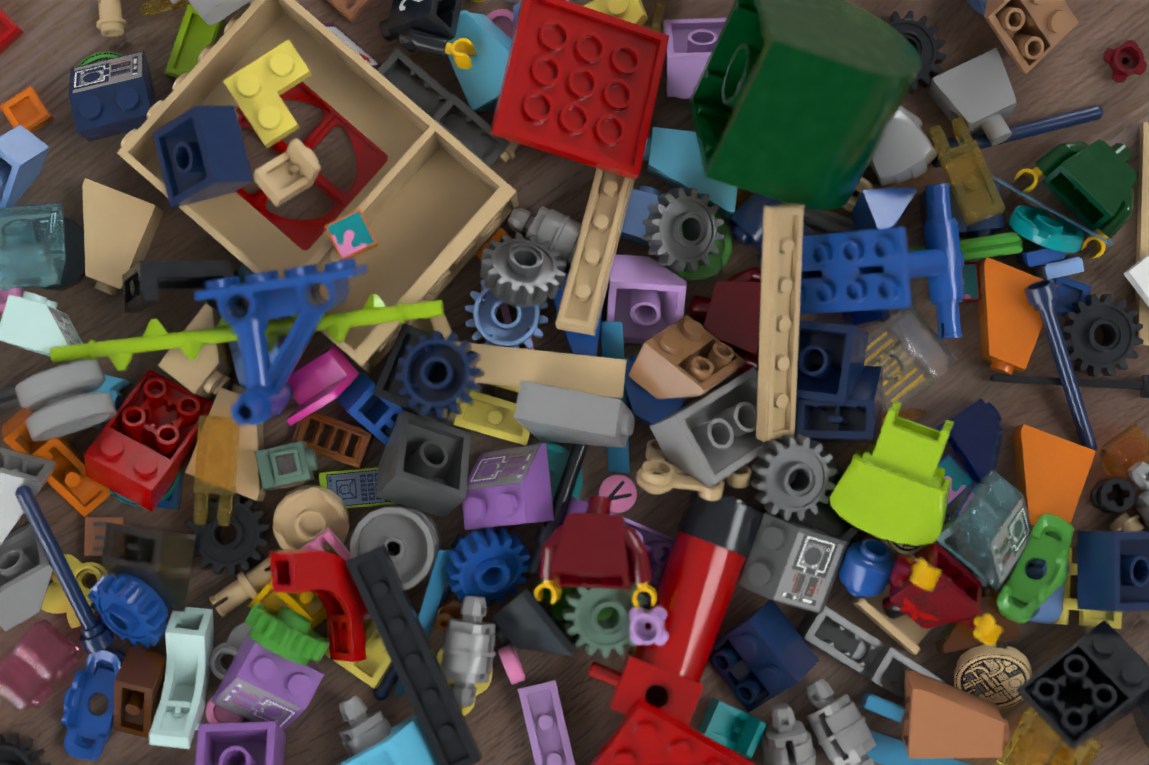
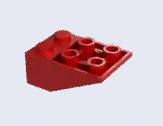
M149 369L117 410V414L111 418L85 452L86 477L153 512L182 468L204 428L213 403Z

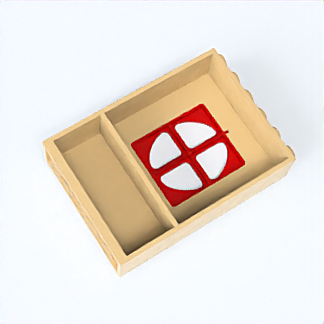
M295 0L250 1L249 8L241 16L236 15L227 23L224 28L225 34L215 45L213 43L209 44L198 57L199 63L190 73L184 72L176 79L172 86L173 91L164 101L156 102L149 109L146 115L148 119L138 130L133 129L126 134L120 144L122 148L117 154L168 197L153 132L194 106H234L241 130L249 129L258 136L223 80L289 39L312 75L281 94L280 98L282 101L308 103L323 110V119L301 142L312 151L334 127L339 126L345 129L352 141L357 160L354 184L348 191H341L319 172L313 185L332 200L333 208L324 216L306 220L284 218L269 212L266 207L269 198L261 188L256 193L250 194L241 187L233 193L180 206L179 208L252 272L260 273L278 270L279 277L285 276L284 270L316 264L317 271H324V264L341 260L324 226L360 208L378 246L354 257L356 266L367 264L368 272L355 277H349V295L346 301L339 306L327 310L325 314L362 310L371 294H377L386 307L396 306L400 302L405 305L435 301L511 215L513 209L519 206L517 191ZM283 140L271 146L279 155L286 152L288 147ZM321 283V296L328 300V288ZM418 319L405 320V324L413 326ZM396 321L350 327L344 341L336 343L327 330H321V332L370 374L393 348L396 335L399 334L403 323Z

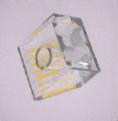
M911 305L909 308L899 309L868 335L864 366L883 367L882 408L888 413L894 401L902 403L901 407L943 376L958 361V358L941 339H938L936 332Z

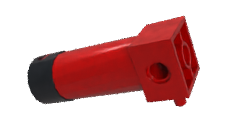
M692 490L685 512H683L677 528L676 539L656 588V603L652 607L651 601L649 609L661 606L666 610L667 618L664 621L665 630L669 634L667 642L663 645H657L655 642L649 645H636L633 647L632 653L627 652L620 671L595 661L590 666L588 672L590 677L614 686L608 701L610 709L628 715L637 701L642 699L689 726L704 688V684L700 681L746 559L749 557L764 515L763 513L753 509L752 505L723 493L721 499L708 501L700 497L698 490ZM647 622L645 624L647 629L652 628L651 623ZM652 685H662L665 688V695L659 702L653 703L645 699L646 691Z

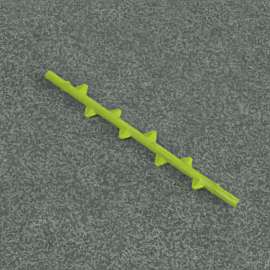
M371 294L362 310L325 314L316 331L327 330L334 341L340 343L344 341L350 327L396 321L405 323V320L444 316L442 300L405 305L400 302L396 306L386 307L377 294ZM299 314L290 315L289 319L268 321L269 329H265L269 353H272L280 335L289 334ZM223 317L216 328L168 333L158 319H151L142 337L101 342L90 340L89 343L51 347L50 357L53 363L83 359L97 360L99 357H109L118 371H124L127 369L133 353L181 348L188 360L193 361L197 359L204 345L238 341V335L233 334L232 324L226 322Z

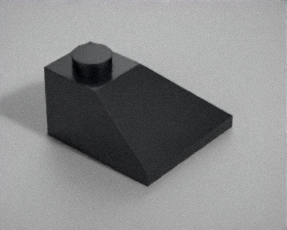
M529 587L492 617L496 623L495 634L505 646L511 642L519 649L569 656L577 651V646L552 618L542 603L534 598V594Z

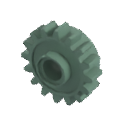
M632 582V590L576 587L577 589L574 594H566L565 598L570 603V607L562 609V614L565 619L571 621L567 622L564 628L568 634H574L572 641L577 647L585 644L584 649L590 656L599 648L603 658H608L610 649L615 648L621 656L624 654L623 644L629 643L633 647L636 646L630 639L631 620L628 617L630 610L635 607L632 602V596L637 588L636 584ZM643 593L637 595L639 607L644 606L648 602L647 598ZM609 606L614 607L613 613L609 618L605 620L597 619L601 609Z

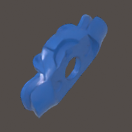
M106 648L100 652L90 654L84 670L76 672L73 683L65 692L62 725L67 727V732L64 738V748L69 755L75 758L97 761L109 740L114 720V680L126 657L123 652ZM96 693L104 694L109 701L107 711L101 716L95 715L90 709V700Z

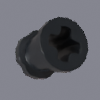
M1104 479L1095 484L1090 492V500L1093 506L1103 513L1124 512L1133 505L1135 490L1125 479ZM1117 491L1118 498L1108 501L1107 493Z

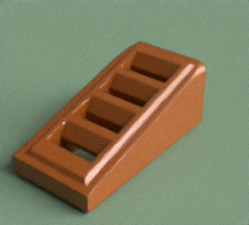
M313 412L298 421L291 443L306 442L307 447H313L317 454L363 469L375 435L367 430ZM312 419L318 421L309 443L303 439ZM326 424L331 426L323 448L318 446V442ZM340 429L345 431L338 452H334L331 449ZM354 434L359 436L352 457H348L345 454Z

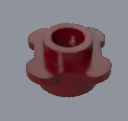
M1133 40L1125 41L1123 45L1116 49L1108 48L1103 54L1104 62L1108 63L1112 70L1111 77L1117 83L1125 82L1127 77L1133 74L1141 75L1147 69L1143 52ZM1122 59H1127L1128 64H1123Z

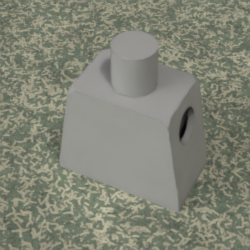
M997 48L932 78L928 91L929 96L962 136L969 137L983 130L990 143L997 145L1012 135L1004 119L1012 115L1017 101Z

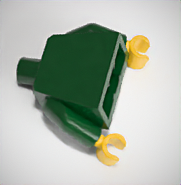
M1098 139L1090 145L1083 141L1057 145L1035 162L1036 167L1020 170L1016 174L1014 182L1021 176H1029L1032 179V185L1022 191L1028 194L1035 189L1038 178L1045 175L1046 178L1042 182L1091 231L1094 232L1098 228L1099 231L1096 234L1105 239L1108 237L1112 239L1132 216L1134 191L1131 187L1136 181L1137 175L1127 164L1132 158L1131 151L1127 146L1116 143L1110 147L1104 140ZM1095 236L1084 237L1080 250H1083L1088 242L1092 240L1096 243L1097 249L1090 258H1098L1103 255L1106 247L1103 240Z

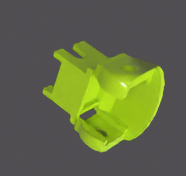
M894 401L892 407L888 410L877 444L871 443L867 450L859 447L830 496L831 506L840 517L876 537L901 544L917 546L932 544L939 538L946 517L949 487L952 480L944 478L945 469L938 467L954 422L946 420L942 430L938 431L899 417L898 414L902 403Z

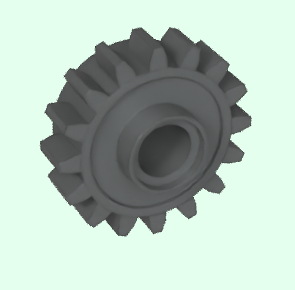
M696 188L670 189V193L659 194L657 196L658 204L648 206L650 214L648 219L643 220V224L646 225V234L643 236V240L648 241L650 246L649 255L659 257L658 265L670 266L671 271H697L698 266L710 264L708 255L719 253L714 243L715 240H724V235L717 232V227L724 224V220L715 219L714 214L718 211L719 207L718 205H707L710 197L708 194H697ZM682 224H683V227H684V234H683V235H682V231H681Z
M516 233L515 239H510L506 234L501 235L500 243L491 240L488 249H484L479 274L480 277L486 278L484 286L489 288L495 297L508 304L521 307L543 305L548 297L554 299L557 291L561 290L566 263L559 261L560 251L550 252V242L546 241L539 244L536 242L537 237L535 235L526 240L523 239L521 233Z
M783 434L782 442L771 439L769 441L770 447L765 452L759 450L757 454L760 459L757 464L751 466V469L755 471V479L750 481V485L759 490L754 496L755 499L765 504L764 509L773 515L777 513V516L784 520H789L791 514L798 520H804L805 510L816 515L818 513L816 503L820 501L828 504L829 499L824 493L826 489L833 490L836 485L828 481L829 476L837 473V469L826 465L833 458L832 455L822 451L823 445L815 440L810 441V438L798 434L796 440L788 434ZM797 469L796 479L789 484L790 474Z

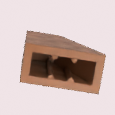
M905 671L903 706L905 712L903 714L902 741L908 759L1002 758L1003 742L1009 741V724L1007 719L1002 718L995 703L916 671Z

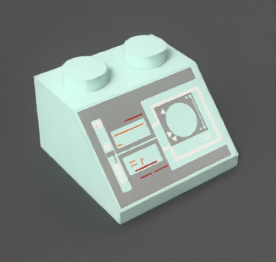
M24 291L22 298L9 294L0 321V341L50 356L51 347L83 344L69 316L56 309L58 303ZM91 359L75 360V361H68V362L75 363V362L86 361V360H91Z

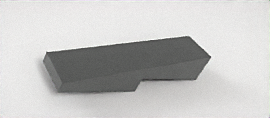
M396 48L377 69L381 75L489 168L510 146V142L506 139L491 135V126L455 94L451 95L399 48Z
M826 606L820 614L807 611L796 629L803 639L903 701L905 671L913 670L948 684Z

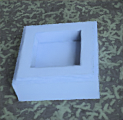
M1070 254L1065 255L1063 260L1034 266L1036 276L1047 280L1084 272L1082 258Z

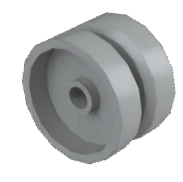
M86 360L59 366L29 377L15 386L14 389L20 407L37 410L26 420L32 441H45L77 433L101 424L117 414L110 394L94 392L106 381L99 361Z
M391 505L370 512L357 524L350 539V558L384 544L406 590L423 582L432 573L438 551L442 548V538L436 523L426 512L404 505ZM391 541L399 543L401 547L399 554L395 555L391 551L395 547L390 544Z

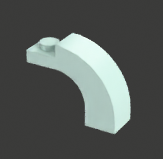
M174 606L165 631L167 659L164 686L149 732L150 745L189 749L194 732L198 730L199 724L202 722L211 673L209 657L213 651L214 641L213 609Z

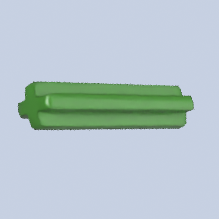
M1010 232L960 240V250L964 255V261L1021 253L1023 251V241L1019 233ZM925 246L911 247L909 252L925 250Z

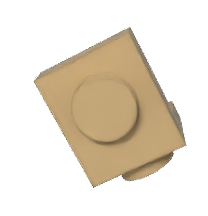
M296 138L289 143L286 152L256 169L252 178L272 203L278 207L312 186L321 167L314 152L310 148L305 147Z

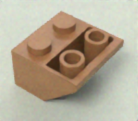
M987 0L984 12L985 20L1023 74H1027L1079 23L1065 0Z
M686 315L644 342L628 376L657 399L702 396L741 368L745 360L736 354L730 346L722 343L705 330L699 322Z

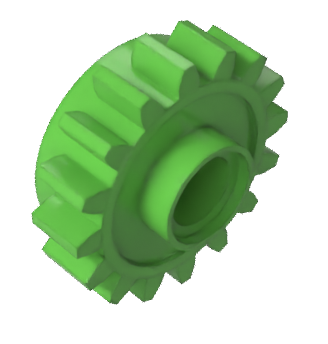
M254 603L245 620L246 624L252 627L248 635L254 641L268 650L301 665L307 666L311 658L315 661H321L330 644L326 638L320 636V633L310 629L312 621L281 606L279 611H275L266 605Z

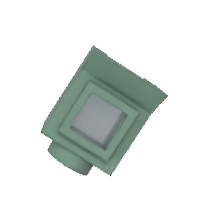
M299 441L255 451L263 489L272 490L315 480L313 471L318 470V461L314 448H308L306 442Z

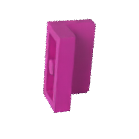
M336 344L295 369L287 382L292 387V397L299 404L295 411L286 419L290 426L336 399L359 375L358 371Z

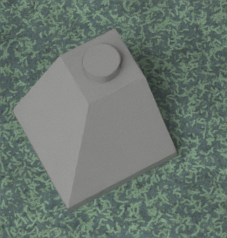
M30 523L8 534L0 545V626L5 631L26 622L40 612L53 571Z

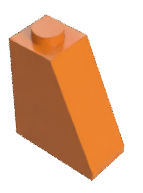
M986 257L978 263L981 298L978 301L981 359L991 363L989 368L993 371L1011 376L1012 372L1018 373L1026 370L1043 326L1039 311H1035L1033 305L1028 304L1024 288L1044 279Z
M1025 424L1014 426L1012 441L1018 503L1021 498L1023 502L1019 509V513L1022 510L1023 524L1025 527L1028 524L1031 533L1039 517L1044 514L1058 516L1071 524L1096 451Z

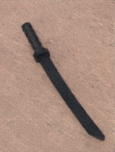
M990 375V381L1062 386L1060 378ZM1142 375L1140 382L1077 379L1079 387L1140 390L1141 398H1149V375Z

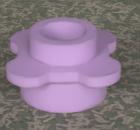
M656 606L654 609L643 610L641 607H633L628 614L631 620L630 639L635 645H649L654 642L657 645H663L667 642L669 634L665 630L664 621L667 618V612L663 607ZM647 622L651 623V629L646 628L645 624Z

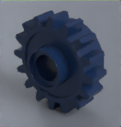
M434 331L433 339L429 340L424 335H420V344L415 347L408 344L406 346L409 352L408 356L398 360V363L403 366V372L396 374V379L405 384L399 390L400 395L404 397L412 396L408 405L413 409H417L423 404L422 414L427 417L432 415L434 409H436L437 416L441 419H446L447 409H451L457 415L462 414L460 407L462 402L471 406L474 404L473 399L469 396L471 391H482V387L475 383V378L484 376V371L474 367L481 360L480 355L477 353L468 354L472 345L466 340L458 345V336L454 333H450L446 340L439 331ZM439 366H447L448 375L445 381L440 384H434L432 381L433 371Z

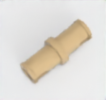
M270 556L248 572L241 571L236 575L238 579L209 597L212 605L216 606L215 609L221 617H225L227 613L250 597L254 599L259 594V591L272 581Z

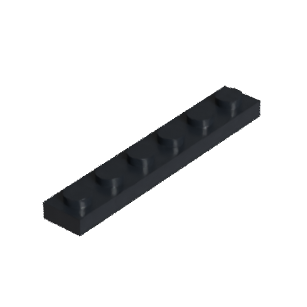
M382 544L346 561L349 571L439 764L472 765L481 761L482 754L385 545Z

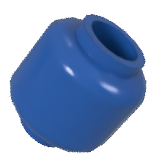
M864 539L863 541L854 542L848 547L839 567L838 576L847 591L853 596L859 598L874 597L880 595L886 589L895 560L884 543L875 539Z

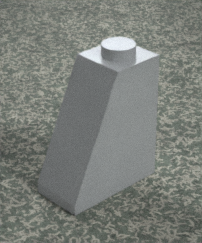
M521 381L514 419L539 441L626 448L627 438L632 435L634 430V415L622 400L528 381Z
M0 447V545L24 513L15 495L17 487L27 485L31 488L34 496H36L54 471L56 461Z

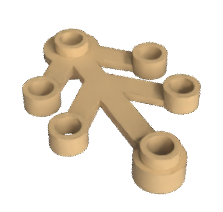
M656 439L647 442L645 456L648 460L638 470L636 478L638 485L645 489V491L651 494H663L673 488L698 490L700 497L708 501L721 499L724 487L722 480L708 487L696 478L686 476L685 474L687 473L674 464L666 462L667 458ZM743 465L725 477L727 483L735 488L747 487L750 482L751 469Z

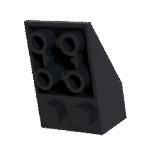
M1103 620L1021 685L1017 692L1073 751L1124 718L1149 698V664Z

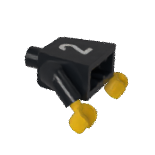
M393 0L389 17L379 23V31L385 40L391 42L396 39L404 48L411 52L421 51L444 57L445 54L453 55L455 64L460 69L471 68L472 62L468 55H476L472 42L467 38L457 39L453 44L448 42L455 38L462 0ZM470 0V1H473V2H482V1H484V0Z

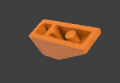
M20 409L2 425L3 441L16 452L56 461V467L46 481L85 518L112 493L109 488L86 477L84 456L66 436L45 441H32L26 420L37 410Z

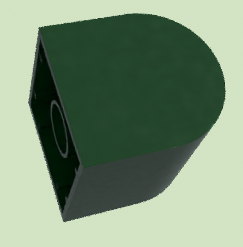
M735 0L689 99L705 177L786 203L804 205L805 208L831 210L844 206L854 193L920 70L921 59L918 52L892 26L868 11L844 0Z

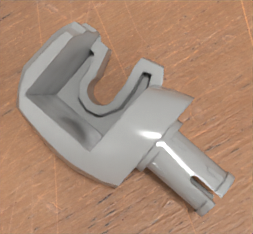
M902 106L899 107L870 161L880 186L892 183L899 184L924 174L928 171V164L937 156L934 146L921 130L923 125L921 120Z

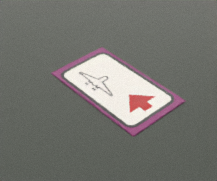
M322 23L374 69H378L381 66L378 61L333 23Z

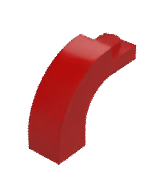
M290 549L270 552L273 592L302 593L310 591L321 601L327 617L330 659L348 662L366 660V634L364 632L363 620L372 618L349 571L346 560L335 554L316 550Z

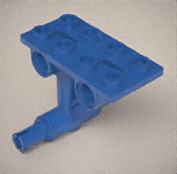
M950 183L925 186L929 218L923 225L925 250L907 251L904 227L803 236L800 314L909 308L912 305L910 280L928 277L929 299L932 301V305H936L938 339L963 337L959 303L963 302L962 298H964L962 276L964 255L960 250L958 221H956V218H952Z
M355 258L324 264V271H317L316 264L284 270V277L278 276V270L244 276V283H240L239 276L207 281L205 282V290L194 292L196 300L217 297L221 316L226 322L232 324L233 334L238 335L247 390L239 396L231 409L232 418L237 424L245 426L246 423L248 425L264 423L273 415L280 414L287 407L293 395L292 387L287 381L327 310L339 306L346 301L349 295L348 278L368 272L367 264L356 266ZM321 283L328 288V300L321 296ZM244 297L248 300L250 304L249 311L244 306ZM299 314L271 364L265 329H269L267 319Z

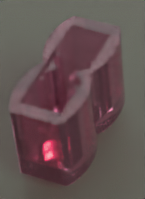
M47 620L38 621L23 636L13 651L0 663V693L21 711L30 709L32 706L38 709L51 696L53 691L49 687L57 677L65 678L78 663L75 656L80 649Z

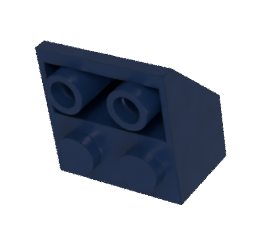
M864 366L863 372L847 404L797 398L796 438L798 434L810 438V441L815 440L817 442L877 443L881 433L883 367Z
M769 600L749 613L718 637L708 659L748 712L797 684L820 661L773 600Z

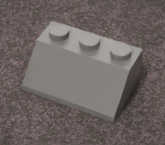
M755 367L726 379L702 396L695 398L650 426L667 460L708 487L713 486L759 456L757 454L759 450L765 452L770 447L769 441L756 439L758 373ZM782 438L775 439V441L780 442L782 440Z

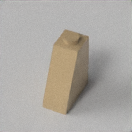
M85 178L82 185L85 276L96 282L95 289L116 297L118 290L123 292L122 275L138 262L144 261L164 212L152 203Z
M233 384L231 391L220 387L185 473L253 500L263 502L266 489L262 488L255 451L264 449L263 423L258 425H248L246 423L245 426L237 424L232 418L231 409L239 396L247 389Z

